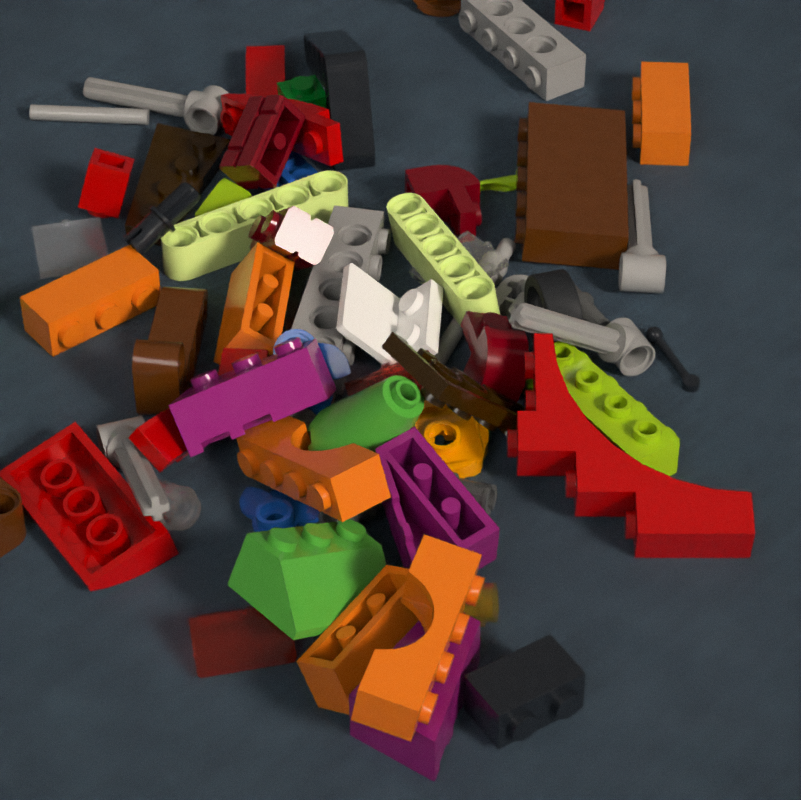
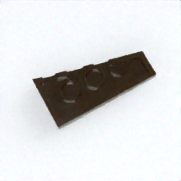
M157 123L125 223L126 234L150 213L149 208L152 205L157 207L181 183H189L201 196L219 171V165L225 151L228 150L231 139ZM189 211L177 223L182 222ZM161 238L154 245L161 246Z
M394 332L390 334L382 345V348L423 386L420 390L421 395L434 406L442 409L446 404L461 418L469 421L473 416L478 423L488 430L495 432L498 428L506 436L507 429H516L517 411H525L523 405L486 384L481 386L477 381L454 366L452 369H449L439 362L433 354L422 348L416 352L404 338Z

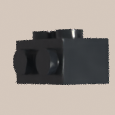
M549 634L464 675V710L496 749L499 750L515 741H523L529 738L535 731L559 719H567L583 708L586 673L555 638Z

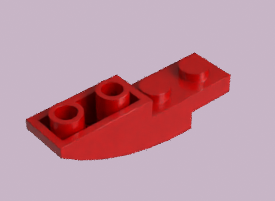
M235 93L221 95L222 111L220 118L225 133L233 136L249 97H267V95ZM288 99L306 118L292 151L328 166L344 162L340 123L330 119L329 109L299 100Z

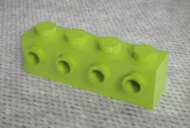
M561 341L555 342L557 364L567 389L587 420L613 445L643 465L668 476L677 473L680 438L677 437L676 433L652 415L642 402L636 401L620 387L612 376L607 375L595 365L585 352L579 351L574 345ZM526 379L522 391L524 396L525 390H533V379Z

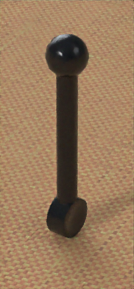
M656 326L650 327L646 332L647 340L658 346L682 378V389L688 393L698 391L700 378L697 375L689 374L663 340L662 330Z

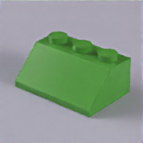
M351 519L344 522L307 523L305 526L272 528L268 531L246 534L227 585L292 640L321 635L386 566L382 545L366 533L363 525Z

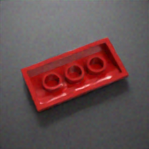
M73 422L0 470V478L21 494L22 507L90 592L119 585L134 579L179 554L166 527L160 521H153L151 516H143L129 484L76 422Z

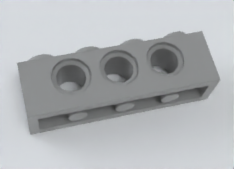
M461 0L459 23L463 31L472 36L486 51L496 57L508 70L512 71L529 89L536 92L542 99L548 101L584 87L586 54L522 0Z

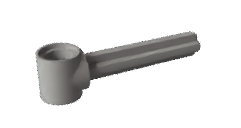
M93 77L85 80L83 96L90 100L136 109H149L152 112L183 117L191 131L212 135L222 125L220 118L222 111L221 95L228 93L222 87L210 85L205 87L203 91L192 90L187 96Z
M636 179L632 181L631 185H627L629 239L627 251L621 253L618 287L619 291L663 294L666 277L665 255H659L652 246L648 188L642 186L641 181Z
M524 302L520 305L514 304L509 310L511 313L509 323L513 328L533 334L553 333L554 340L596 351L603 361L615 364L622 374L626 376H636L643 373L651 366L655 359V349L629 318H618L606 326H602Z
M140 415L96 426L100 451L112 465L122 469L143 516H151L153 521L162 520V513L170 510V503L149 460L128 438L137 427L145 423L143 416Z

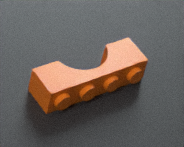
M291 416L275 422L271 420L245 430V435L236 438L240 450L237 453V460L241 470L247 477L341 522L391 498L378 453L354 443L329 450L309 451L308 446L311 444L305 422Z
M424 534L409 568L401 603L417 616L424 628L425 635L405 647L374 650L357 690L351 716L352 721L410 742L419 722L426 725L429 724L439 696L431 692L435 682L445 684L455 656L447 652L451 642L458 645L461 644L470 619V615L464 614L463 611L466 604L476 606L485 582L484 577L477 575L482 554Z

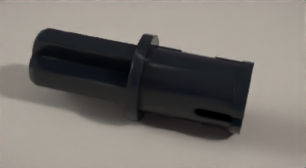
M181 183L157 207L152 205L149 208L150 213L123 237L124 240L144 256L168 231L173 233L176 230L174 225L200 201L199 193L189 183Z

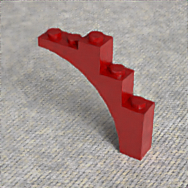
M534 333L533 352H524V379H533V390H525V411H517L516 429H507V458H516L517 476H565V497L574 498L575 517H624L625 539H633L634 558H750L755 538L752 492L713 489L675 479L643 465L613 445L587 420L570 395L557 364L553 333Z

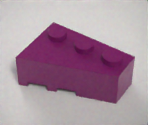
M295 337L274 347L276 354L260 360L258 353H254L233 362L234 370L218 376L216 369H212L191 378L192 386L168 405L190 457L204 452V448L212 442L228 436L233 440L245 435L244 430L271 420L273 422L329 399L337 388L316 338L302 343L300 337Z
M415 426L375 449V452L380 456L391 498L383 501L382 505L404 568H410L424 534L482 554L478 570L496 559L500 528Z
M470 616L461 644L450 643L447 652L455 656L445 684L434 683L431 692L439 696L433 715L428 725L418 723L411 742L351 720L359 685L349 694L350 736L435 782L440 770V761L445 747L449 745L453 735V726L458 712L464 705V675L476 670L480 662L481 621ZM418 621L393 649L408 646L423 637L425 631L421 622Z

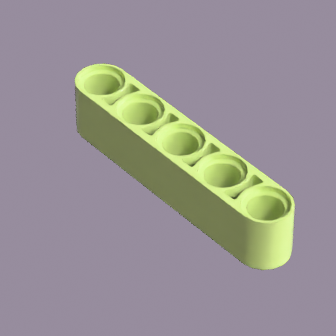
M331 170L318 172L175 224L176 230L173 233L168 231L161 237L165 275L175 281H187L242 261L250 252L249 247L253 239L249 238V232L253 223L259 215L265 217L272 210L277 212L295 206L310 214V220L318 218L328 224L334 205L348 207V180L346 176L341 172Z
M403 193L391 198L386 208L395 245L425 282L432 279L444 288L442 304L458 324H461L466 311L479 313L493 312L500 315L495 285L492 279L428 203L415 193Z

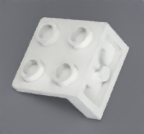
M350 263L343 270L337 331L347 340L352 341L374 357L376 361L401 376L407 371L382 348V345L390 334L394 332L404 338L416 352L422 348L436 355L439 347L444 288L430 279L418 288L407 291L402 298H399L355 264Z

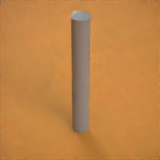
M31 104L29 117L30 120L148 125L149 109Z

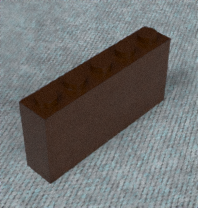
M529 102L527 118L519 117L517 131L518 149L516 166H518L516 191L519 192H517L515 217L522 218L516 219L514 243L522 244V261L619 270L621 253L626 252L629 239L625 110Z

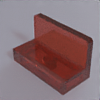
M253 606L186 617L188 636L192 642L196 674L200 678L294 663L297 659L294 640Z

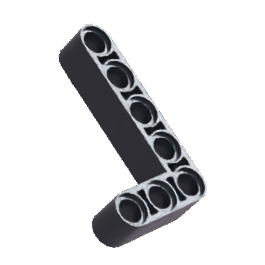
M344 30L305 33L304 49L307 67L313 75H316L319 82L325 88L326 108L329 109L330 119L340 123L344 162L333 165V170L374 167L375 146L368 66L364 49Z

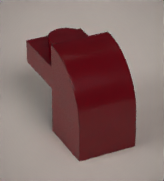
M429 165L406 169L405 193L420 195L443 222L449 223L455 237L463 246L476 244V226H481L480 181L476 176L465 169L451 165Z
M466 311L460 325L471 355L463 372L481 386L486 384L518 402L526 381L524 379V352H529L526 332L512 330L507 316L493 312L479 313Z

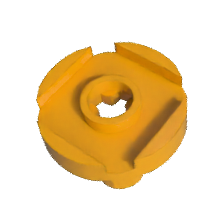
M425 400L424 409L415 424L416 429L451 471L459 475V478L465 479L478 475L483 468V461L488 452V429L478 423L473 416L468 421L454 413L446 404L440 409ZM443 435L446 441L453 440L448 445H437L434 443L435 436Z

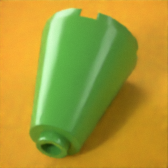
M395 375L322 409L309 424L308 432L311 431L312 443L308 446V450H329L354 443L375 452L377 447L415 426L424 409V397L421 395L419 387L410 379Z

